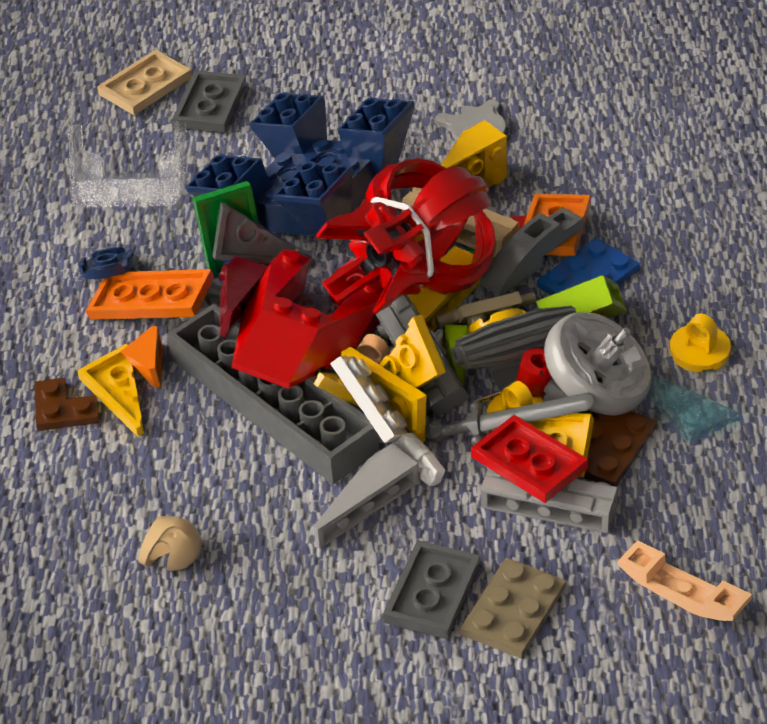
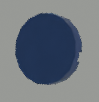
M112 247L95 251L91 254L92 258L86 261V257H83L78 263L81 277L86 279H103L129 271L136 265L134 251L131 249L125 252V248Z

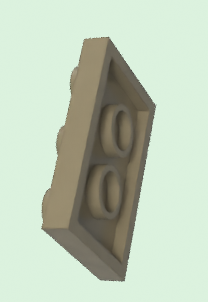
M505 558L460 627V635L522 659L566 588V580Z

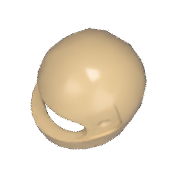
M158 516L143 541L138 558L139 563L149 567L159 557L169 553L168 571H180L188 568L198 558L202 543L199 531L188 519L178 516Z

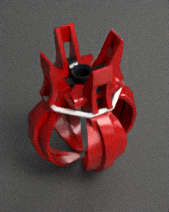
M415 158L386 166L369 183L366 198L362 201L359 208L354 212L339 215L327 221L316 234L318 239L351 240L348 246L357 257V259L323 281L322 284L338 303L362 288L377 283L380 280L383 291L373 309L374 314L389 307L400 296L408 294L418 295L421 292V287L443 295L469 289L488 270L493 260L496 242L495 230L490 219L483 211L492 204L488 196L489 186L482 177L472 176L465 168L454 166L447 169L431 160ZM423 188L412 207L408 204L392 201V189ZM395 208L403 209L405 211L397 215ZM473 216L476 229V246L472 263L469 265H450L439 261L456 242L468 218ZM362 269L366 276L350 286L344 277Z

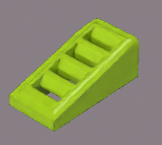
M448 324L445 325L444 330L448 360L464 386L466 370L461 365H456L452 356V348L455 347L456 340L469 334L468 325Z

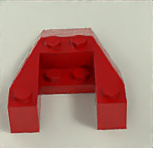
M283 249L271 261L242 313L231 368L287 389L315 376V371L322 367L325 369L331 368L332 365L330 363L341 356V351L349 347L357 350L363 338L368 334H372L376 330V326L381 324L376 314L373 313V309L383 291L382 283L378 281L362 288L347 297L331 316L326 315L315 308H307L293 303L305 289L310 258L300 255L297 251Z

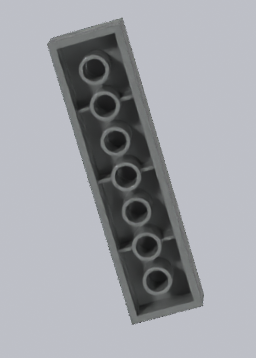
M212 304L167 333L171 360L330 483L335 484L380 450L379 434L368 418L345 400L314 385L316 381L314 377L287 389L231 368L240 323L238 322L226 338L220 336V308L215 304Z

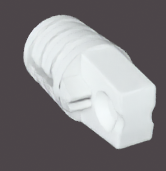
M406 433L401 436L395 445L418 463L419 478L429 486L439 484L445 469L434 453L414 433Z

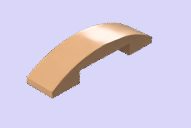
M638 540L618 560V565L640 585L698 616L715 620L733 621L752 599V594L723 580L716 587L667 564L665 553Z

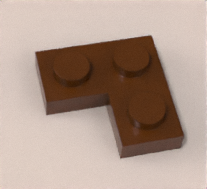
M65 378L35 381L37 431L99 423L97 395L67 399Z

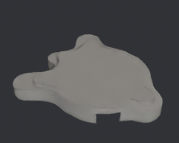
M488 100L479 107L464 106L461 108V114L459 115L439 113L435 116V123L451 131L455 141L458 140L463 131L484 120L503 134H506V123L498 113L499 102L496 100Z

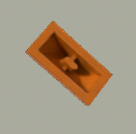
M152 326L120 352L151 386L161 388L163 343L158 327Z

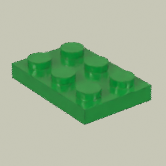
M248 181L192 197L207 268L211 269L214 279L219 277L221 269L226 262L224 260H215L212 256L220 202L228 204L258 223L252 188Z

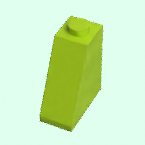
M604 275L536 301L538 309L572 305L576 313L590 312L602 314L607 318L627 312L618 284Z

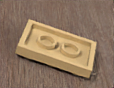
M155 49L97 86L100 96L132 115H136L190 80L192 73L190 68Z

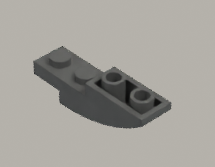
M563 207L549 217L539 213L519 229L497 253L488 270L481 277L480 285L498 296L504 295L542 268V257L583 229V218Z

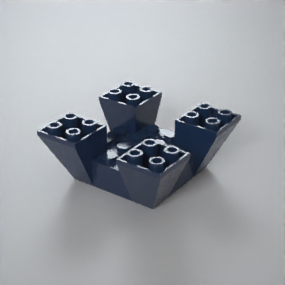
M288 92L280 93L249 123L251 129L275 160L265 169L261 158L219 154L214 156L202 171L195 174L194 178L185 186V189L195 197L248 181L252 188L258 223L271 232L316 236L327 221L334 217L336 218V216L354 212L359 208L362 201L366 198V191L373 178L386 166L399 162L414 111V102L400 99L367 98L337 129L341 141L327 140L324 96L310 95L308 93L302 95L289 94Z

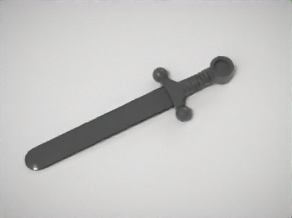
M589 393L482 415H480L482 410L481 403L474 401L470 404V411L472 413L467 420L443 425L436 421L430 422L425 427V436L430 441L439 443L447 436L471 432L473 434L471 443L474 446L483 439L481 437L482 431L496 429L513 415L526 422H532L586 411L593 406L594 397Z

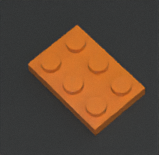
M534 194L524 225L539 213L549 217L563 207L582 217L585 226L591 207V196ZM583 229L546 255L560 257L575 256Z

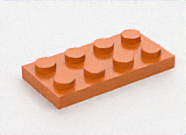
M211 269L125 272L117 276L103 278L86 309V313L90 320L194 317L214 280V275Z

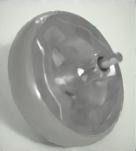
M590 312L572 313L554 324L547 335L544 355L550 375L568 397L584 393L591 394L594 397V404L588 410L602 415H622L628 413L643 402L652 382L649 360L640 344L630 334L631 331L605 316ZM578 346L584 348L588 353L584 354ZM617 361L618 365L613 366V363ZM600 377L602 378V383L598 382Z

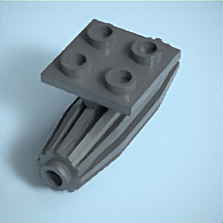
M572 305L536 309L487 324L455 341V347L452 348L453 359L456 365H461L464 370L486 367L499 390L503 391V389L516 381L521 358L525 351L531 348L544 349L547 335L554 324L561 318L576 313V310Z

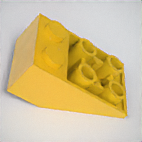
M484 120L462 132L441 165L447 169L454 166L465 168L472 176L482 177L489 187L494 184L498 185L507 178V136Z

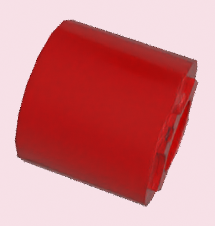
M531 348L522 355L516 381L524 383L531 392L532 397H543L546 395L544 388L552 379V376L546 365L544 349Z

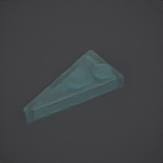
M652 374L651 387L647 398L687 443L738 421L739 414L737 411Z

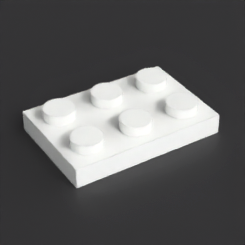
M340 356L330 363L384 443L396 442L401 436L408 433L404 428L407 426L405 419L397 410L393 412L388 405V394L381 385H375L369 375L372 372L363 359L360 358L358 360L356 357Z

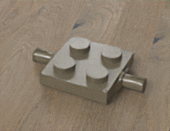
M518 291L461 305L459 309L452 310V312L435 315V322L438 328L448 324L468 325L469 328L478 319H483V322H486L493 313L536 304V296L534 292L520 295Z

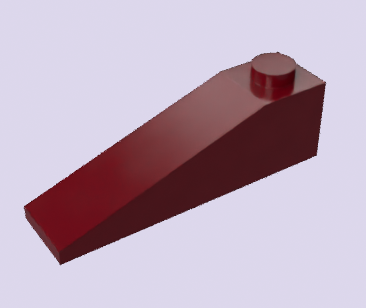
M237 255L228 264L225 263L219 275V280L223 281L220 290V336L226 338L240 321L246 305L268 266Z

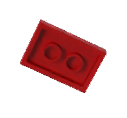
M516 415L511 416L471 447V457L544 503L588 469L587 458Z

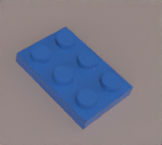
M595 237L577 250L575 256H569L537 280V287L547 294L553 295L602 275L611 279L619 286L640 270V263Z

